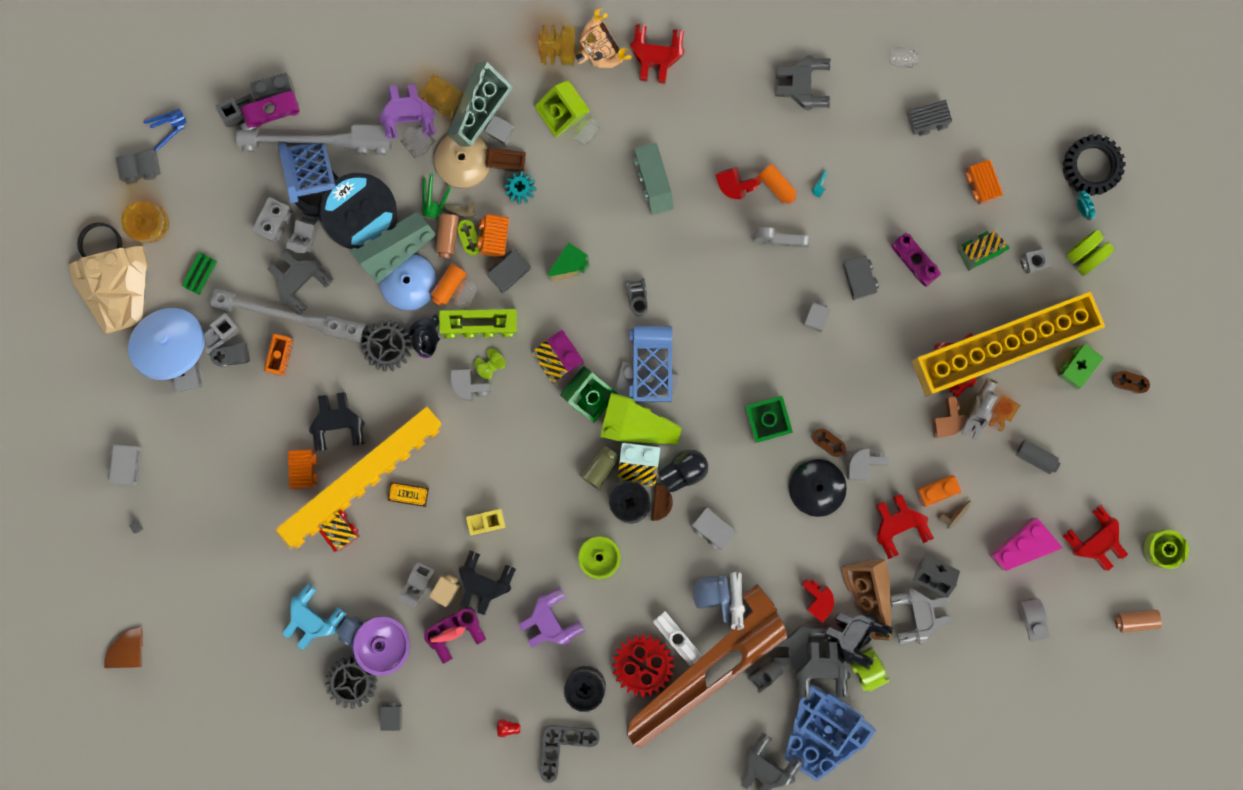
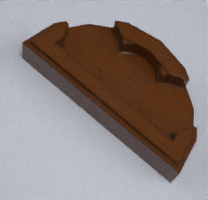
M658 483L655 484L652 521L665 518L670 513L673 505L671 493L665 486Z

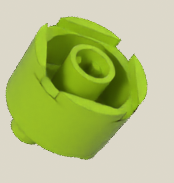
M1174 530L1154 531L1147 536L1144 543L1146 560L1158 568H1177L1185 562L1189 554L1187 541L1179 532Z
M873 647L860 652L874 659L873 665H869L871 667L869 670L856 663L850 664L854 673H859L861 677L859 682L863 690H869V692L890 682L889 677L885 678L887 676L886 670L877 653L872 654L874 651Z

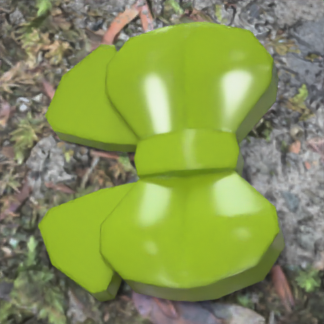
M497 349L487 350L490 360L487 363L481 358H477L474 368L477 369L478 374L485 380H490L493 372L497 369H504L506 366L505 358L498 353Z

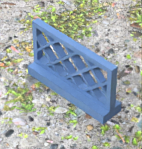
M285 142L278 143L291 203L298 202L297 196L336 189L325 143H307L292 147H286ZM321 148L318 152L313 151L314 149ZM302 152V153L299 154V155L292 154V153ZM307 155L312 156L310 159L305 158ZM318 158L323 159L320 163L316 162ZM299 162L304 163L302 166L297 165ZM310 165H311V166H314V168H313L312 170L307 169V168H308ZM321 169L326 170L323 174L318 172ZM301 173L307 174L305 177L299 176ZM312 177L317 178L315 181L310 180ZM323 180L330 182V183L321 184V182H322ZM304 184L309 185L306 188H301Z

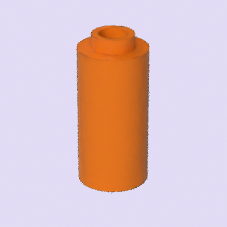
M773 164L769 165L758 175L783 205L785 203L789 205L797 198L795 196L797 191Z
M451 263L431 292V300L439 306L442 304L446 305L467 273Z

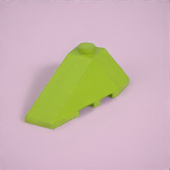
M611 393L600 437L623 442L677 445L682 427L663 416L655 415L651 412V409L641 407L635 403V400L629 397Z

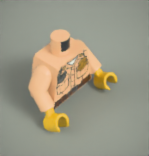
M603 8L594 11V16L586 24L580 36V46L583 50L574 54L579 65L589 59L593 67L614 68L623 60H630L632 57L631 55L625 56V52L629 49H620L604 21H600L608 17L607 13L602 17L600 16V11Z

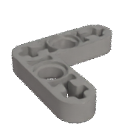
M759 227L754 234V244L809 247L810 236L775 234V229L770 227Z

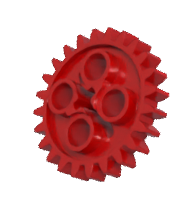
M643 633L641 639H638V636L635 634L633 641L629 637L627 638V645L621 642L622 650L616 648L619 656H613L617 660V663L612 664L613 667H617L613 674H619L616 682L622 680L620 687L627 686V693L634 690V696L638 692H641L642 697H644L645 692L652 696V690L659 693L658 687L661 686L665 689L666 686L663 682L671 681L667 676L674 674L669 670V668L675 667L674 664L669 663L674 657L667 656L671 650H664L666 643L664 642L660 645L659 637L653 641L652 635L645 639V634ZM637 647L645 649V654L642 657H637L634 654V650ZM628 656H632L642 663L644 660L647 661V666L656 670L658 675H655L646 668L640 670V665L628 659ZM653 657L661 658L662 663L660 666L654 667L651 664ZM627 664L635 666L636 669L632 674L625 672L624 668ZM646 673L652 676V681L647 684L641 681L642 675Z

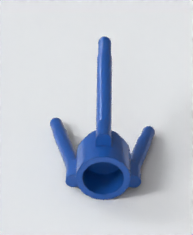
M180 109L144 121V124L158 121L151 124L150 128L167 122L172 127H177L154 148V151H158L176 133L185 128L183 124L187 121Z

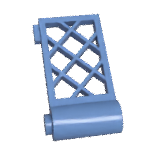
M634 326L633 330L630 329V341H633V386H629V398H633L635 402H672V326ZM637 349H646L651 355L642 361L637 356ZM660 349H668V357L662 362L655 353ZM652 356L660 363L653 371L645 364ZM642 366L650 372L644 380L637 375V371ZM661 366L668 371V376L663 381L655 374ZM652 375L660 382L653 390L645 383ZM642 385L650 391L646 397H637V390ZM663 385L668 390V397H659L655 391Z

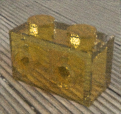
M433 74L421 90L420 98L438 110L442 116H448L452 119L457 112L464 93Z

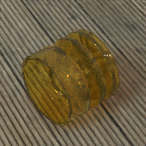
M542 24V30L539 35L541 65H546L547 56H550L551 65L555 64L556 57H560L561 66H574L575 25H562L560 33H556V27L552 25L551 33H548L547 24Z
M146 201L132 202L122 213L121 225L123 231L133 240L147 243L157 242L165 237L169 230L170 221L168 214L157 204ZM147 219L151 220V222H149V226L145 225L147 223Z

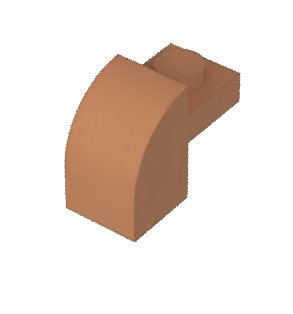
M956 397L945 398L947 417L932 419L934 438L955 435L964 427L966 415L958 416L961 408L960 402L956 400Z

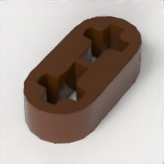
M1119 371L1112 377L1113 385L1122 390L1141 394L1147 392L1150 388L1149 380L1141 375ZM1124 375L1123 379L1129 380V383L1124 382L1120 384L1117 378ZM1142 380L1144 388L1139 390V386L1134 385L1133 382H1140Z
M818 429L813 433V442L831 456L840 457L845 453L846 446L844 442L829 431ZM817 433H825L824 438L828 440V443L824 441L818 442ZM839 443L841 445V452L834 453V448L829 444L837 445Z

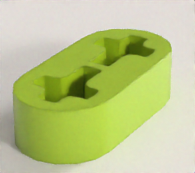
M463 220L457 227L463 248L468 255L476 256L479 254V248L475 247L474 252L471 249L467 250V247L470 246L468 240L472 239L473 244H477L478 235L475 226L471 221ZM465 224L468 227H472V229H469V237H467L465 231L461 232Z

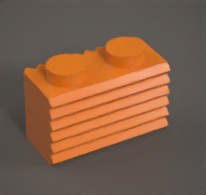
M990 159L969 166L966 169L965 178L968 184L971 183L973 187L971 191L974 201H978L979 205L1004 195Z
M486 214L480 219L479 230H481V237H478L476 247L479 248V254L498 258L505 255L509 224L508 217Z
M277 334L272 335L263 371L286 376L285 372H287L288 361H290L289 357H291L292 346H294L293 343L295 342L292 338Z
M314 450L288 451L289 489L315 488V484H318V473L314 471V465H317L318 457L317 453L314 454Z
M950 475L916 489V493L921 505L928 507L936 502L943 501V499L960 494L961 489L955 475Z

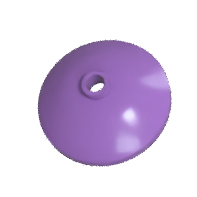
M372 618L363 623L357 630L352 645L353 655L357 664L364 671L379 676L391 674L397 671L408 657L410 649L409 636L405 628L392 618ZM376 642L380 643V647L378 649L375 648Z

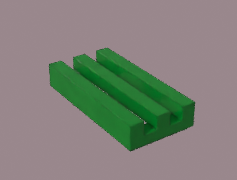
M199 252L182 287L200 295L217 261ZM202 258H203L204 260H203V262H202V264H201V266H200V268H199L197 274L195 275V277H194V279H193L191 285L189 286V283H190V281H191V279H192L194 273L196 272V270H197V268H198V266H199V264H200V262H201V260H202ZM208 261L211 262L198 288L195 289V286L203 270L205 269Z

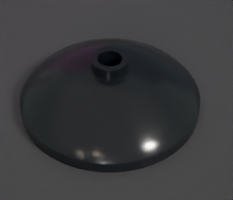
M821 459L810 460L801 464L793 472L789 482V494L794 505L804 514L814 517H823L835 512L842 505L847 492L846 480L841 470L833 463ZM818 484L822 485L823 487L822 491L820 492L816 490V486Z

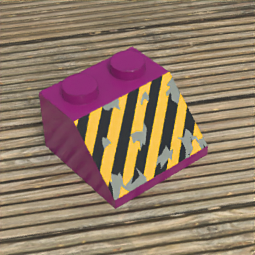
M563 329L531 352L552 384L584 364L583 359Z

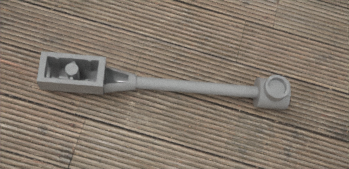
M242 123L240 128L237 129L236 134L237 146L242 147L243 152H253V148H258L259 142L333 143L334 145L352 148V150H356V154L362 155L367 154L368 150H375L377 155H386L387 150H391L392 135H390V140L386 139L384 126L352 125L351 133L316 136L259 134L256 126L248 128L245 123Z
M215 289L211 300V307L231 312L234 307L296 321L304 323L326 336L360 344L364 340L363 334H365L367 328L365 324L332 316H303L237 300L235 293Z

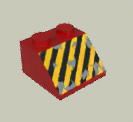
M341 510L334 514L336 518L329 524L324 522L319 526L321 529L319 531L334 552L343 550L360 537L356 525L353 522L350 524L346 519L347 513Z

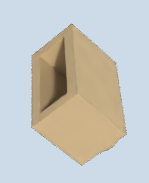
M450 574L441 576L429 598L447 607L461 584L457 583L459 579Z

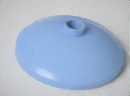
M413 254L379 283L382 295L388 303L401 310H415L423 307L432 299L430 294L437 285V277L432 265L425 258ZM405 277L410 278V282L407 284L403 282Z

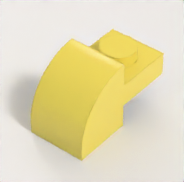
M502 509L466 517L470 536L506 528Z

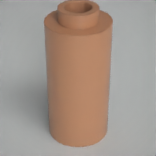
M440 214L435 253H438V257L450 258V255H454L458 216Z
M1159 610L1119 613L1118 617L1115 618V627L1121 633L1161 629L1162 626Z

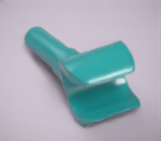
M823 170L818 183L812 190V193L818 198L826 190L821 186L828 173Z

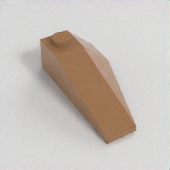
M869 559L841 567L845 585L848 591H852L856 599L854 601L856 607H860L863 615H874L880 622L891 626L890 576L886 559ZM876 632L871 633L873 640H891V634L889 633V638H885Z

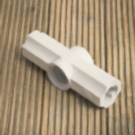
M666 611L653 621L655 626L689 666H692L703 656ZM679 633L683 636V641L675 644L672 641V637Z

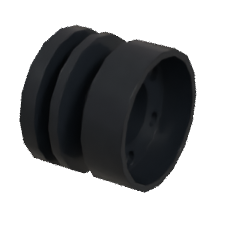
M623 482L616 486L610 494V509L615 517L623 523H639L645 519L650 511L651 502L649 494L643 486L636 482ZM631 498L634 499L633 502L636 505L627 508L628 505L625 502L630 501Z
M581 666L574 669L569 674L564 686L566 702L572 709L579 712H589L596 709L601 704L605 695V679L598 669L591 666ZM583 683H586L587 686H590L588 688V691H585L584 688H581L583 686Z

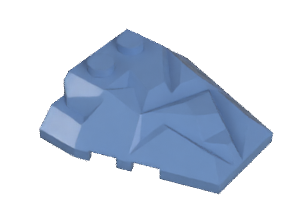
M810 685V698H801L799 702V709L784 759L790 763L793 756L798 757L799 759L795 766L801 759L804 764L799 770L817 782L834 770L840 763L849 759L851 755L863 749L876 732V729L864 719L861 713L840 698H835V695L829 691L825 692L817 686Z

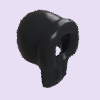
M685 450L676 455L672 462L659 472V476L666 489L670 492H675L704 479L708 473L709 464L701 452Z

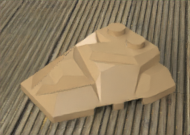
M143 246L126 249L117 248L80 258L79 261L68 265L73 285L105 334L135 327L144 319V289H146L145 276L146 271H148V263Z

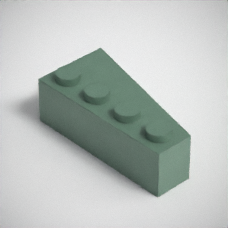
M488 62L476 63L447 134L460 147H471L513 89V86Z
M416 212L398 222L392 230H384L380 233V237L373 241L369 239L364 242V246L359 249L353 248L350 252L378 284L436 236V234Z

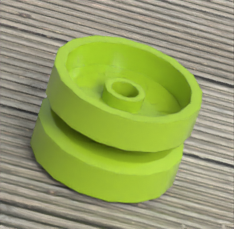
M1099 229L1082 238L1065 255L1070 263H1076L1083 258L1076 268L1082 276L1096 268L1116 250L1110 242H1105L1097 247L1104 238Z
M592 537L580 548L578 555L579 566L591 578H608L616 572L620 565V550L616 543L607 537ZM597 554L603 555L602 561L596 560Z

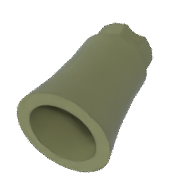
M604 446L579 476L593 487L601 490L619 456Z

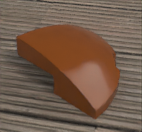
M142 627L128 630L119 636L107 651L104 668L142 667Z

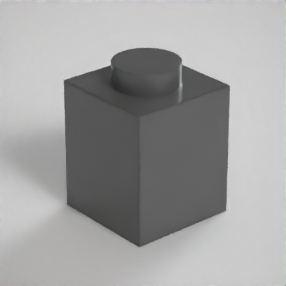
M394 701L385 702V705L380 707V731H400L402 729V705H397V702Z

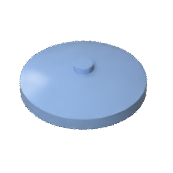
M165 308L155 311L142 319L133 330L128 343L129 358L134 367L148 378L167 380L178 377L192 368L200 358L205 343L204 331L198 320L185 310Z

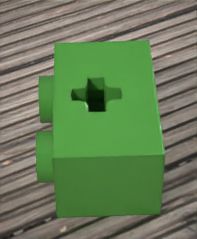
M1086 344L1080 347L1077 345L1071 352L1072 358L1069 362L1065 361L1059 369L1061 372L1058 376L1075 389L1083 387L1104 358ZM1078 362H1081V369H1077Z

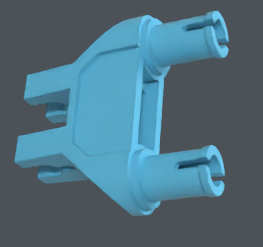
M309 583L306 584L298 596L295 595V597L291 598V622L282 633L285 637L289 638L298 627L306 632L297 644L302 650L306 649L314 637L336 634L337 626L347 615L345 611H342L343 609L337 607L329 619L324 620L309 608L307 602L317 591Z

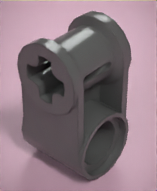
M645 278L635 282L626 281L631 312L635 316L641 317L648 310ZM641 302L645 308L642 311H637L634 309V305Z
M246 342L215 349L211 353V361L220 367L250 362ZM220 353L225 356L222 362L217 360L220 357Z
M770 661L762 667L755 669L747 676V679L755 684L758 688V693L771 686L782 675L783 669L778 662Z

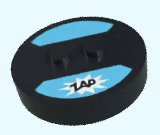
M349 173L334 179L336 189L323 191L320 197L318 216L322 229L333 242L342 247L359 249L364 246L365 241L369 239L373 241L381 236V232L386 229L392 230L395 226L397 218L395 198L383 181L370 174Z

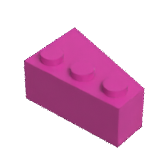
M1032 518L989 556L1001 570L1008 571L1060 550L1063 547L1038 518Z

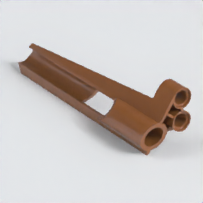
M758 584L742 595L753 610L743 620L744 628L737 630L736 626L735 630L733 629L629 721L627 736L633 746H645L787 638L785 627L776 612L778 609ZM731 650H740L742 653L741 662L707 687L705 681L706 669Z

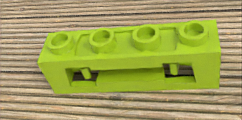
M517 309L439 310L440 334L444 335V338H456V335H464V338H475V335L483 334V338H493L494 334H502V337H513V334H518ZM495 316H506V318H496V325H505V328H495L494 325L452 328V326L461 327L460 318L451 319V317H462L464 320L495 319Z

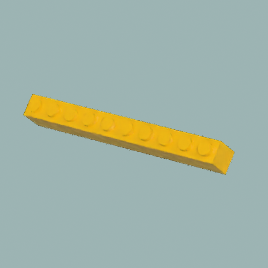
M428 407L424 408L275 529V533L290 550L294 547L298 549L305 543L304 539L308 535L314 536L321 530L319 526L324 522L329 524L336 518L334 514L339 510L342 512L351 505L350 501L355 497L359 499L366 493L365 489L368 486L374 487L382 480L380 477L385 472L387 475L396 468V463L400 460L403 463L411 456L410 452L415 448L419 450L426 444L425 440L429 436L434 438L440 432L439 428L442 423Z

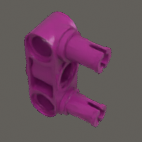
M293 91L265 98L241 107L245 124L248 128L261 127L265 123L290 115L296 116L300 111ZM269 106H274L275 109L272 113H266V109Z
M904 233L891 244L893 251L923 286L927 287L941 275L937 265L930 260L910 234ZM918 256L921 262L914 264L911 261V257Z
M465 608L456 614L448 616L429 628L424 634L426 643L429 644L432 650L435 649L442 664L453 658L445 645L446 642L430 641V631H436L440 635L443 631L452 627H466V631L470 632L476 645L485 641L486 637L478 625L480 623L472 608ZM464 612H470L472 614L473 618L471 622H466L463 620L462 616Z

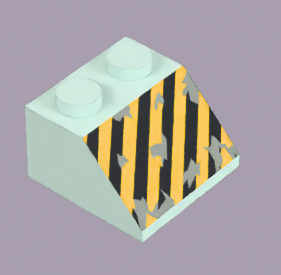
M622 443L617 482L631 481L641 485L655 486L660 448Z

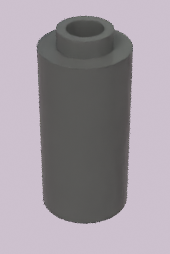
M1026 439L1021 442L1015 456L1048 474L1055 473L1061 464L1058 462L1059 457Z

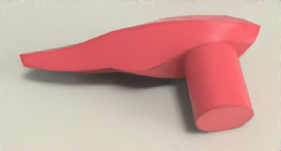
M466 627L449 628L440 635L430 638V641L446 642L462 635Z

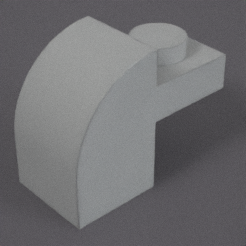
M301 213L296 219L294 233L287 241L286 248L296 253L305 254L306 251L310 252L317 235L319 218Z
M226 313L210 325L211 329L204 333L205 343L203 349L209 356L215 349L228 344L239 332Z
M470 369L450 370L452 388L462 399L473 401V393H476V396L479 397L487 396V392H491L490 383L472 384Z
M870 449L857 451L848 462L847 479L869 480V465H889V457H884V453H872V456H870Z
M417 562L398 600L416 608L423 598L435 570Z
M1034 598L1017 602L1021 621H1024L1029 641L1050 638L1046 623L1047 615L1041 600Z

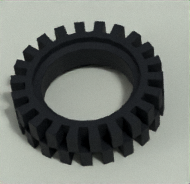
M1093 134L1082 137L1070 146L1068 152L1065 153L1062 165H1065L1063 168V173H1066L1065 179L1070 181L1069 185L1071 187L1074 186L1076 188L1075 191L1084 190L1090 196L1101 195L1114 188L1121 181V176L1125 172L1123 167L1126 166V161L1123 162V158H1125L1124 153H1120L1122 149L1120 146H1115L1116 142L1114 140L1111 142L1107 136L1103 138L1102 135L1094 136ZM1095 148L1103 151L1108 156L1111 168L1105 180L1091 182L1080 175L1077 160L1082 151Z

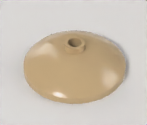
M446 136L437 146L434 155L435 168L440 178L456 188H469L479 184L490 170V168L486 167L487 144L478 136L471 147H460L453 139ZM463 154L465 155V159L459 160L458 156Z

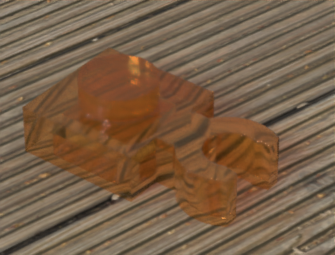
M1003 395L993 413L997 414V417L990 421L989 426L992 427L995 422H999L1000 427L998 431H1003L1005 420L1011 422L1020 405Z

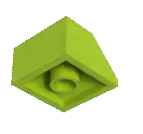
M569 80L555 85L534 106L555 137H558L577 124L590 112Z

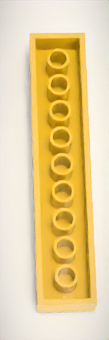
M1090 291L920 356L911 362L925 397L1100 330L1105 325Z

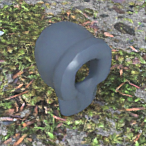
M719 575L699 579L693 587V599L696 608L703 609L722 606L724 623L728 624L731 617L729 612L731 599L727 577Z

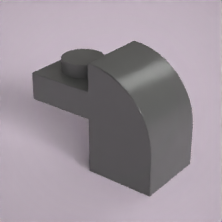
M249 94L236 101L232 97L215 105L224 125L226 127H233L243 123L244 117L241 107L255 101L252 95Z

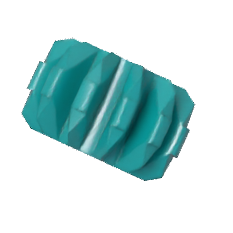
M520 171L519 177L514 172L512 173L513 180L509 177L506 179L510 184L504 185V188L508 189L505 195H512L510 197L511 202L517 198V204H521V199L524 198V202L528 203L527 196L534 198L531 192L536 191V187L532 186L535 184V180H529L530 174L523 178L522 171ZM518 184H522L525 188L524 190L522 189V192H518L517 188H515L516 186L519 187Z

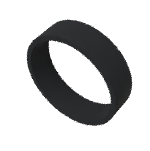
M101 222L92 223L86 226L79 234L77 241L79 253L82 257H86L83 250V240L85 235L95 227H109L116 235L117 248H122L120 234L108 224Z

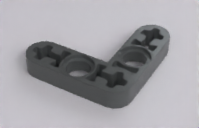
M548 726L543 736L540 771L542 780L547 783H552L556 780L559 768L560 745L594 747L599 743L600 736L598 731L592 728ZM551 729H554L555 733L558 734V736L554 737V744L558 743V746L546 745V742L550 743V736L547 733H550ZM575 731L577 739L572 742L567 740V732ZM580 731L584 732L583 736H589V733L592 732L593 736L597 737V739H594L593 743H589V739L585 738L582 739L583 743L579 742ZM554 749L556 757L548 759L545 755L546 750ZM544 761L547 763L556 762V766L552 765L551 771L555 773L551 778H547V775L544 774L548 770V764L544 765Z

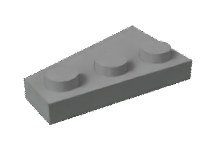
M623 362L616 392L618 395L629 397V386H633V364ZM643 366L637 371V375L642 380L650 374ZM659 370L655 372L662 381L668 376L667 372ZM672 374V394H674L678 375ZM653 375L645 382L652 390L660 384ZM642 385L637 390V397L647 396L650 391ZM661 385L655 393L657 395H668V390Z

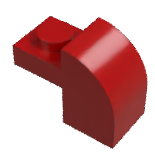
M737 167L718 172L715 175L720 190L731 199H742L746 196L744 190H746V193L757 190V186L761 184L760 176L741 181Z
M805 579L801 586L815 597L806 610L823 623L833 610V593L827 586L820 591L819 588L821 586L813 579L810 582Z

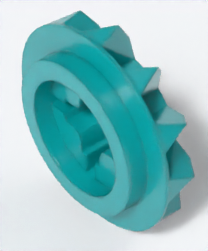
M1084 190L1078 192L1076 197L1078 209L1081 215L1090 221L1096 215L1092 199Z

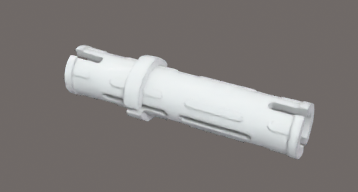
M733 572L729 575L731 628L735 630L737 625V630H741L744 628L743 613L745 612L742 602V574L738 572V577H736V572Z

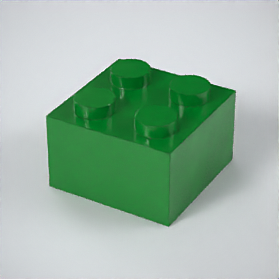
M783 395L744 406L754 444L793 433Z

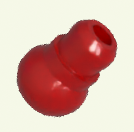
M505 719L497 721L498 737L504 738L507 735L520 733V723H512V721H506Z

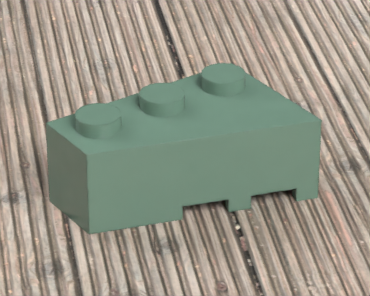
M657 143L635 148L636 156H633L635 168L639 167L640 172L637 173L639 182L644 185L642 191L644 199L648 200L651 214L654 215L673 210L672 192Z

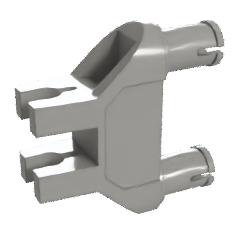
M987 377L981 391L977 392L973 397L966 414L962 435L966 436L968 430L972 429V433H974L972 439L976 441L988 424L993 414L991 409L998 398V394L993 392L998 384L996 380Z
M912 588L906 590L905 593L890 595V600L898 599L897 601H891L892 607L904 604L911 606L915 626L913 631L897 633L899 645L912 642L923 644L937 626L952 624L951 616L935 617L933 611L935 607L948 605L947 597L929 599Z

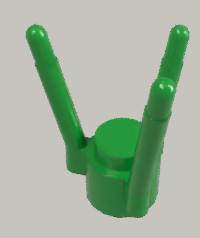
M430 173L427 197L426 178H422L421 211H423L422 216L437 218V214H442V209L451 187L448 186L439 207H437L436 202H431L433 173Z

